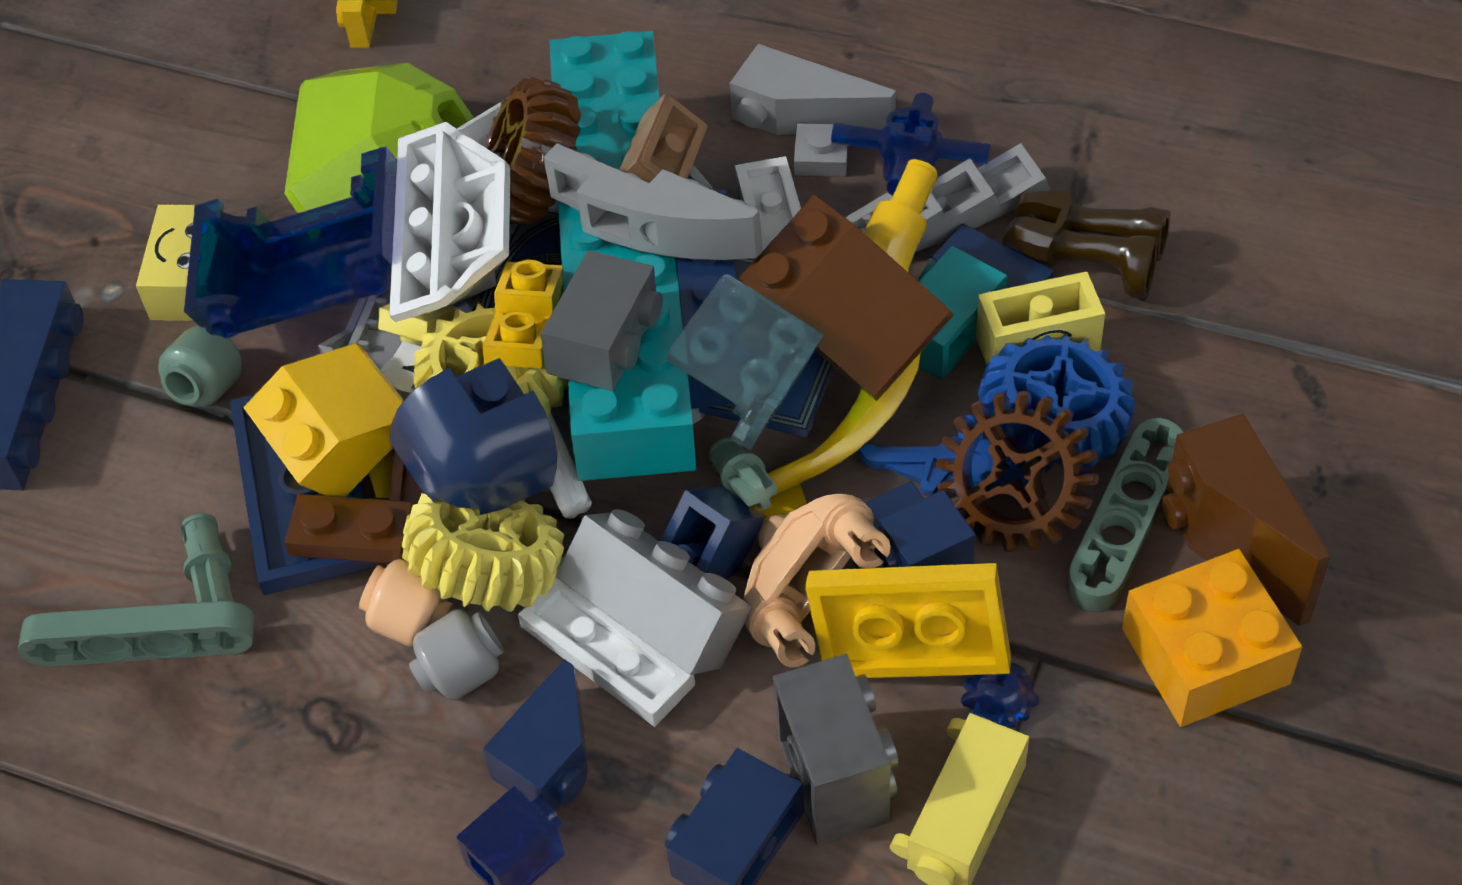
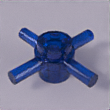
M927 93L917 94L911 107L899 108L890 112L886 118V126L883 129L834 123L831 135V143L879 150V153L884 158L883 177L888 182L886 186L887 191L892 196L908 161L911 159L922 160L934 166V168L935 162L939 158L964 162L971 158L973 163L988 165L991 144L943 138L938 130V118L931 112L934 100Z

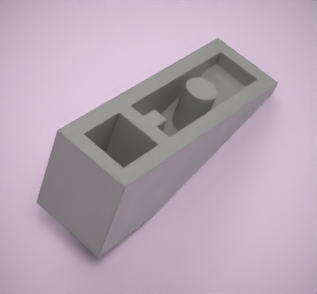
M757 44L729 83L732 120L775 135H796L797 123L848 124L849 134H889L896 127V90L761 44Z

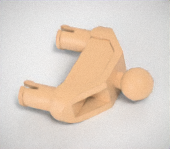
M826 495L790 512L788 516L784 514L770 516L763 522L758 532L761 552L753 561L743 601L752 606L745 625L750 635L759 644L772 647L777 658L784 666L790 668L800 667L809 661L801 652V645L812 656L815 652L816 644L814 638L802 627L801 623L811 611L805 588L808 571L841 570L851 556L859 567L864 569L876 568L883 561L875 554L874 549L877 548L887 557L890 553L891 545L889 539L874 527L872 510L860 498L853 495Z

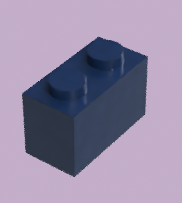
M736 748L724 766L717 764L709 772L701 788V799L691 814L687 815L684 813L680 815L670 828L666 837L665 847L667 849L671 876L685 885H756L804 813L803 783L745 751Z

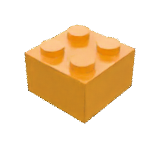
M1240 549L1128 591L1122 630L1180 728L1291 684L1302 645Z

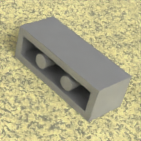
M615 509L611 513L585 515L557 572L556 578L689 675L721 669L752 609L751 605L735 595L736 588L734 585L718 575L704 573L688 562L690 556L685 550L670 542L658 541L643 530L645 524L631 513Z

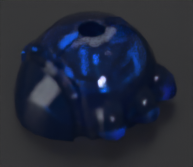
M1011 662L1010 674L974 675V677L967 678L963 683V687L967 692L963 694L960 700L961 704L970 708L975 715L1012 730L1016 727L1018 720H1029L1031 716L1029 707H1035L1039 703L1037 694L1032 691V682L1024 668ZM997 683H1003L1005 686H998Z

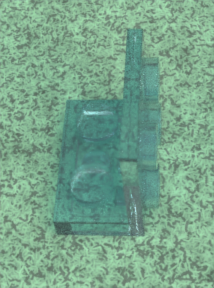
M724 274L670 348L667 360L736 404L733 413L741 417V420L731 439L751 450L805 369L824 334L731 275Z

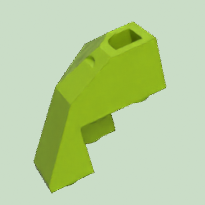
M409 63L339 70L305 80L299 89L284 194L313 236L349 224L381 189L389 186L390 180L396 178L399 138L444 122L457 129L474 119V117L454 88Z

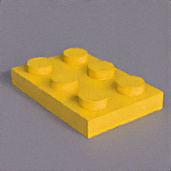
M997 563L808 571L805 588L822 661L847 654L855 676L865 674L867 678L1010 674L1011 651Z

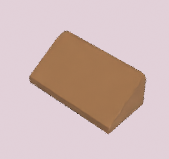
M664 94L643 114L619 170L635 174L648 183L662 169L687 179L708 125L670 95Z

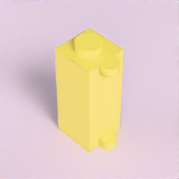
M969 713L966 720L953 718L946 730L947 735L956 742L911 835L897 833L890 844L891 851L899 857L906 859L907 868L914 871L916 876L928 885L972 884L1026 767L1029 736Z

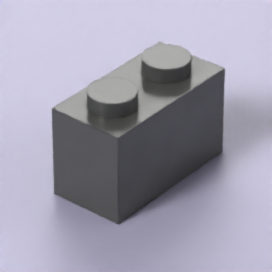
M588 250L541 332L546 373L614 391L624 370H631L634 367L640 351V340L646 328H653L661 314L663 298L661 293L656 292L654 266Z

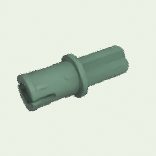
M723 438L715 442L709 450L708 461L713 463L711 467L714 471L720 474L723 487L737 497H740L747 506L756 504L761 510L769 508L772 505L770 497L777 493V486L766 474L765 465L761 459L751 452H746L741 444L733 438Z
M197 513L188 516L182 521L183 526H180V533L187 555L183 570L186 578L193 582L197 603L215 601L234 602L228 579V573L231 571L232 564L229 555L222 550L216 518L207 513Z

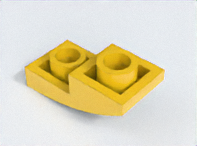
M536 260L506 263L494 292L496 313L483 343L484 364L500 358L505 366L543 368L545 359L541 332L560 300L564 277L562 265H548Z

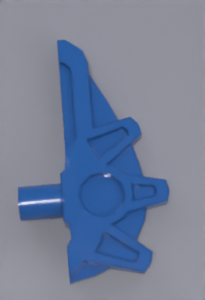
M964 415L975 424L978 423L974 415ZM958 430V437L963 439L965 436ZM987 439L980 440L973 455L972 477L974 485L984 481L993 469V459L987 449L990 443ZM938 444L937 447H875V445H863L857 451L858 458L867 467L888 469L920 483L919 491L926 496L935 494L938 491V484L954 479L953 472L941 471L936 468L938 459L946 457L956 458V453L946 449L942 444ZM1009 456L1005 463L1011 467L1004 470L1005 476L996 480L993 483L994 486H999L1008 480L1012 482L1017 479L1022 481L1024 486H1027V481L1023 477V461L1015 464Z

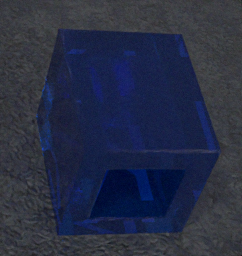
M515 786L456 836L465 865L486 885H531L565 855L558 831L562 827V822L558 815L543 799L536 797L531 802Z

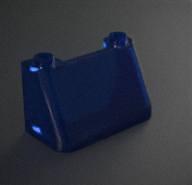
M386 146L362 153V175L351 177L350 195L352 197L274 221H270L257 207L247 209L246 217L225 213L223 211L224 204L219 199L195 205L184 312L201 328L205 327L209 334L230 338L239 333L367 296L379 295L391 289L397 158Z

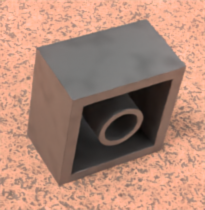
M847 654L774 675L773 686L777 738L792 778L803 783L804 811L817 845L890 823V798L898 795L896 781L891 768L898 766V757L888 729L877 730L871 716V712L876 711V703L866 675L855 676Z

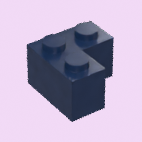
M911 480L864 502L872 510L874 527L889 539L891 545L888 557L877 548L874 549L875 554L883 561L876 568L973 564L975 534L944 490L924 498Z

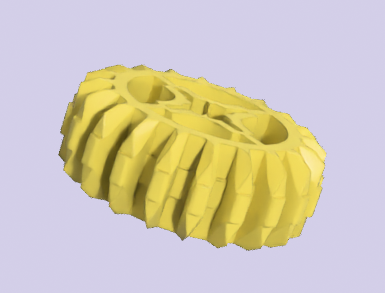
M478 301L475 311L465 313L456 308L454 320L437 319L435 333L423 334L422 349L415 351V376L413 377L415 389L429 378L448 368L457 377L484 365L483 343L495 316V307L485 309ZM545 362L542 369L506 366L524 394L534 391L549 420L551 407L562 406L564 390L569 389L568 379L547 374Z
M421 494L418 504L413 505L411 514L407 515L403 530L402 547L404 549L402 558L409 563L408 573L416 577H422V587L440 590L441 599L453 597L463 601L464 607L470 603L481 605L487 612L493 606H500L504 610L512 612L517 604L523 607H532L537 596L547 595L549 589L553 587L557 572L564 560L562 557L564 534L556 528V519L543 515V507L541 505L528 504L524 499L502 510L479 515L478 509L455 507L440 499L434 503L426 494Z

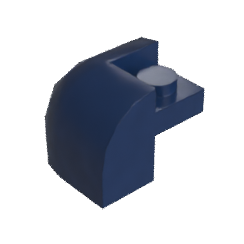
M500 358L457 377L448 368L429 378L409 394L397 409L392 421L390 443L419 488L434 503L440 499L455 507L478 509L479 515L502 510L553 486L557 470L558 452L554 433L545 410L534 391L527 394L522 392Z

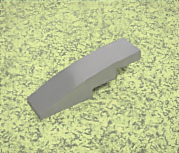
M1022 143L978 169L970 158L938 177L921 213L927 222V227L915 252L947 241L962 224L975 229L1016 209L1018 201L1024 193L1050 190L1046 177ZM896 188L845 218L864 233L877 203L890 200Z

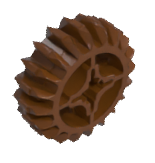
M534 77L530 79L524 78L517 86H514L509 91L508 98L501 102L500 111L497 116L493 117V125L490 132L486 135L485 148L505 160L510 166L509 224L532 226L539 219L547 215L548 208L556 203V199L551 198L544 156L557 143L574 151L578 150L576 140L581 132L578 125L581 118L578 99L572 95L571 91L561 88V84L547 79L542 81Z
M1020 391L1018 393L1015 409H1011L1009 398L1005 392L997 393L993 399L994 414L982 400L977 401L971 407L978 423L975 424L971 419L963 415L958 416L953 423L956 429L965 437L961 439L957 436L947 435L942 439L941 444L946 449L955 452L956 458L946 457L937 460V469L953 472L954 479L938 484V491L944 490L945 493L956 490L959 500L954 501L953 504L959 512L965 508L971 515L965 521L972 531L980 523L986 527L981 536V544L987 547L993 544L998 533L1002 532L1004 533L1003 547L1006 552L1016 550L1019 543V534H1023L1029 551H1036L1041 547L1039 532L1041 529L1047 539L1052 543H1057L1063 538V535L1056 520L1059 519L1066 526L1075 529L1081 523V519L1070 505L1073 504L1080 508L1088 509L1093 504L1094 499L1089 494L1078 490L1079 485L1092 486L1099 482L1098 474L1081 471V464L1092 462L1098 458L1097 451L1095 449H1088L1078 453L1075 443L1089 436V431L1086 427L1079 428L1070 435L1065 431L1063 427L1074 416L1070 409H1065L1059 413L1055 420L1048 417L1054 403V399L1049 396L1043 397L1038 403L1036 411L1031 410V395L1029 391ZM1000 424H1026L1040 430L1052 441L1035 450L1025 449L1015 442L1012 435L1007 437ZM985 435L990 443L987 449L993 459V469L984 481L974 485L972 477L973 455L978 443ZM1009 456L1015 464L1024 460L1028 462L1037 456L1042 457L1040 462L1030 467L1031 472L1023 476L1030 480L1027 486H1024L1023 482L1019 479L1012 482L1008 480L999 486H994L993 483L996 480L1005 476L1004 470L1011 467L1005 463ZM1061 457L1064 465V484L1057 502L1050 509L1044 499L1046 492L1041 484V474L1050 462ZM997 494H1009L1018 500L1023 509L1028 507L1034 518L1016 519L1004 516L993 510L984 501Z

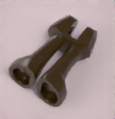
M1072 191L1029 192L1021 195L1015 210L1016 218L1009 223L1002 238V244L1038 263L1050 266L1055 265L1059 259L1087 260L1113 266L1121 272L1125 293L1133 298L1145 300L1149 295L1153 282L1156 261H1161L1166 247L1171 212L1154 207L1138 210L1085 208L1072 204Z

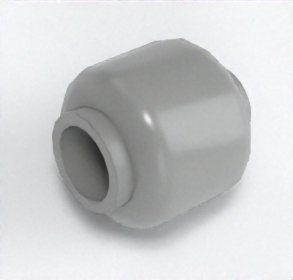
M455 609L414 636L413 648L417 658L409 663V667L415 679L426 693L429 694L437 689L448 699L458 700L492 679L498 673L500 668L498 656L504 653V648L495 631L480 612L471 616L463 609Z

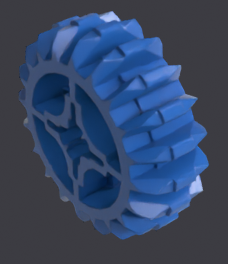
M1067 333L1061 339H1052L1049 335L1038 341L1027 338L1022 347L1006 343L998 356H992L991 361L986 365L978 390L979 401L982 400L993 414L995 413L993 405L994 395L1005 392L1008 396L1011 409H1015L1016 397L1020 391L1030 392L1031 410L1036 411L1038 403L1043 397L1049 396L1053 398V408L1048 416L1053 420L1065 409H1070L1074 416L1063 428L1069 435L1082 427H1086L1089 431V436L1075 443L1078 453L1088 449H1095L1097 451L1098 458L1096 460L1082 464L1090 470L1099 462L1100 458L1109 460L1111 454L1116 451L1117 446H1120L1122 440L1126 439L1135 412V399L1132 398L1133 382L1123 378V364L1108 363V349L1095 352L1090 349L1088 338L1079 344L1070 341ZM1000 424L1007 437L1012 435L1015 442L1025 449L1035 450L1052 441L1040 430L1026 424ZM1037 456L1034 460L1041 461L1042 457ZM1059 457L1050 462L1045 467L1046 473L1054 464H1061L1064 468L1062 458Z

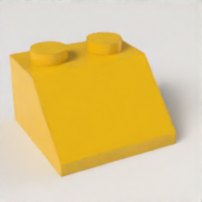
M354 343L282 366L243 408L298 484L325 496L346 497L393 448L390 443L391 425L397 409L404 400L360 345Z

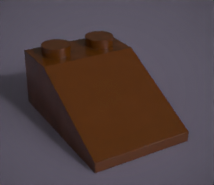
M815 194L738 278L739 282L762 310L876 401L954 316L948 307L857 226Z
M1244 413L1177 434L1173 458L1168 463L1169 479L1166 494L1161 498L1162 511L1168 525L1173 530L1179 529L1188 547L1206 561L1240 549L1280 613L1299 626L1309 623L1331 556Z

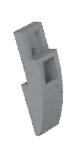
M558 143L544 156L551 198L579 210L582 229L585 233L639 251L690 259L757 258L763 251L759 210L749 206L742 200L732 199L702 186L695 180L685 179L664 169L648 183L635 174L620 171L597 161L586 153L576 152Z

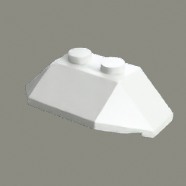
M447 122L398 139L389 317L395 323L445 307L477 291L509 256L510 166L505 160L478 142L461 134L458 129Z

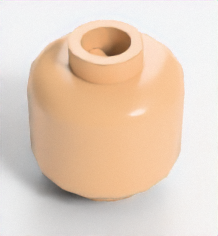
M394 560L386 568L377 565L366 584L359 603V609L366 612V625L375 633L408 647H413L414 636L451 612L453 603L441 599L440 590L437 588L426 589L422 587V577H416L408 573L409 563L406 560Z

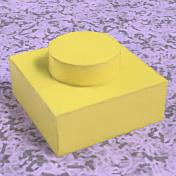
M389 303L379 308L378 329L400 335L401 341L421 345L423 334L435 333L437 319L454 320L455 310L458 307L447 305L395 323L389 317Z

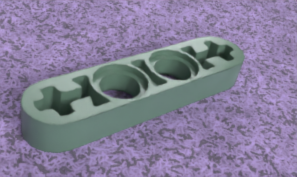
M1148 419L1140 423L1134 430L1070 566L1067 590L1070 599L1083 610L1100 612L1115 606L1123 593L1162 507L1161 498L1166 494L1169 479L1168 463L1173 458L1177 434L1184 433L1176 423L1168 419ZM1156 442L1163 443L1166 447L1160 450L1155 466L1147 463L1149 448L1155 446ZM1129 482H1143L1153 490L1154 494L1145 500H1135L1126 496L1122 491V487ZM1108 526H1121L1129 530L1133 539L1125 545H1113L1103 539L1101 531ZM1100 560L1107 564L1105 580L1100 582L1097 588L1089 587L1086 585V581H1090L1094 577Z
M232 601L39 613L25 618L22 622L18 653L24 660L40 666H68L232 655L242 653L252 646L255 616L249 607Z

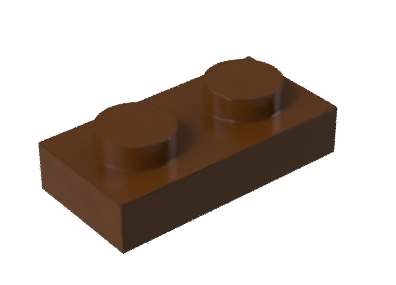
M298 494L284 541L288 555L391 563L394 560L403 559V530L407 515L411 514L413 503Z

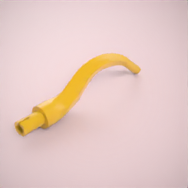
M917 159L908 161L892 198L877 203L864 231V234L908 273L915 251L927 227V222L921 213L938 179V172L934 166ZM921 353L878 401L861 389L856 402L845 419L829 438L813 452L767 473L777 486V493L773 496L827 471L854 454L872 439L894 415L906 397L918 371Z

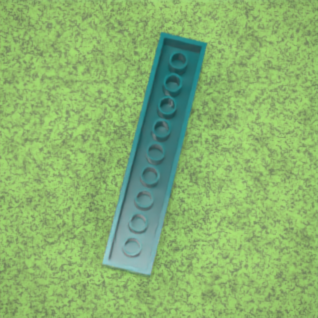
M653 31L622 32L619 34L587 37L572 36L564 39L549 40L552 81L561 84V88L571 91L572 95L578 99V108L581 112L578 125L581 132L576 140V147L578 149L576 152L586 153L597 161L619 170L643 114L660 99ZM558 201L561 259L564 270L563 293L589 250L654 266L656 292L661 293L663 298L662 310L657 324L653 328H646L640 340V351L634 367L631 370H624L614 391L568 380L571 437L578 481L696 470L693 422L676 257L635 250L585 233L582 229L579 210Z

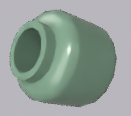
M197 325L185 330L165 349L159 358L158 371L164 390L174 401L203 408L214 404L234 385L241 376L243 363L240 352L230 337L213 327Z

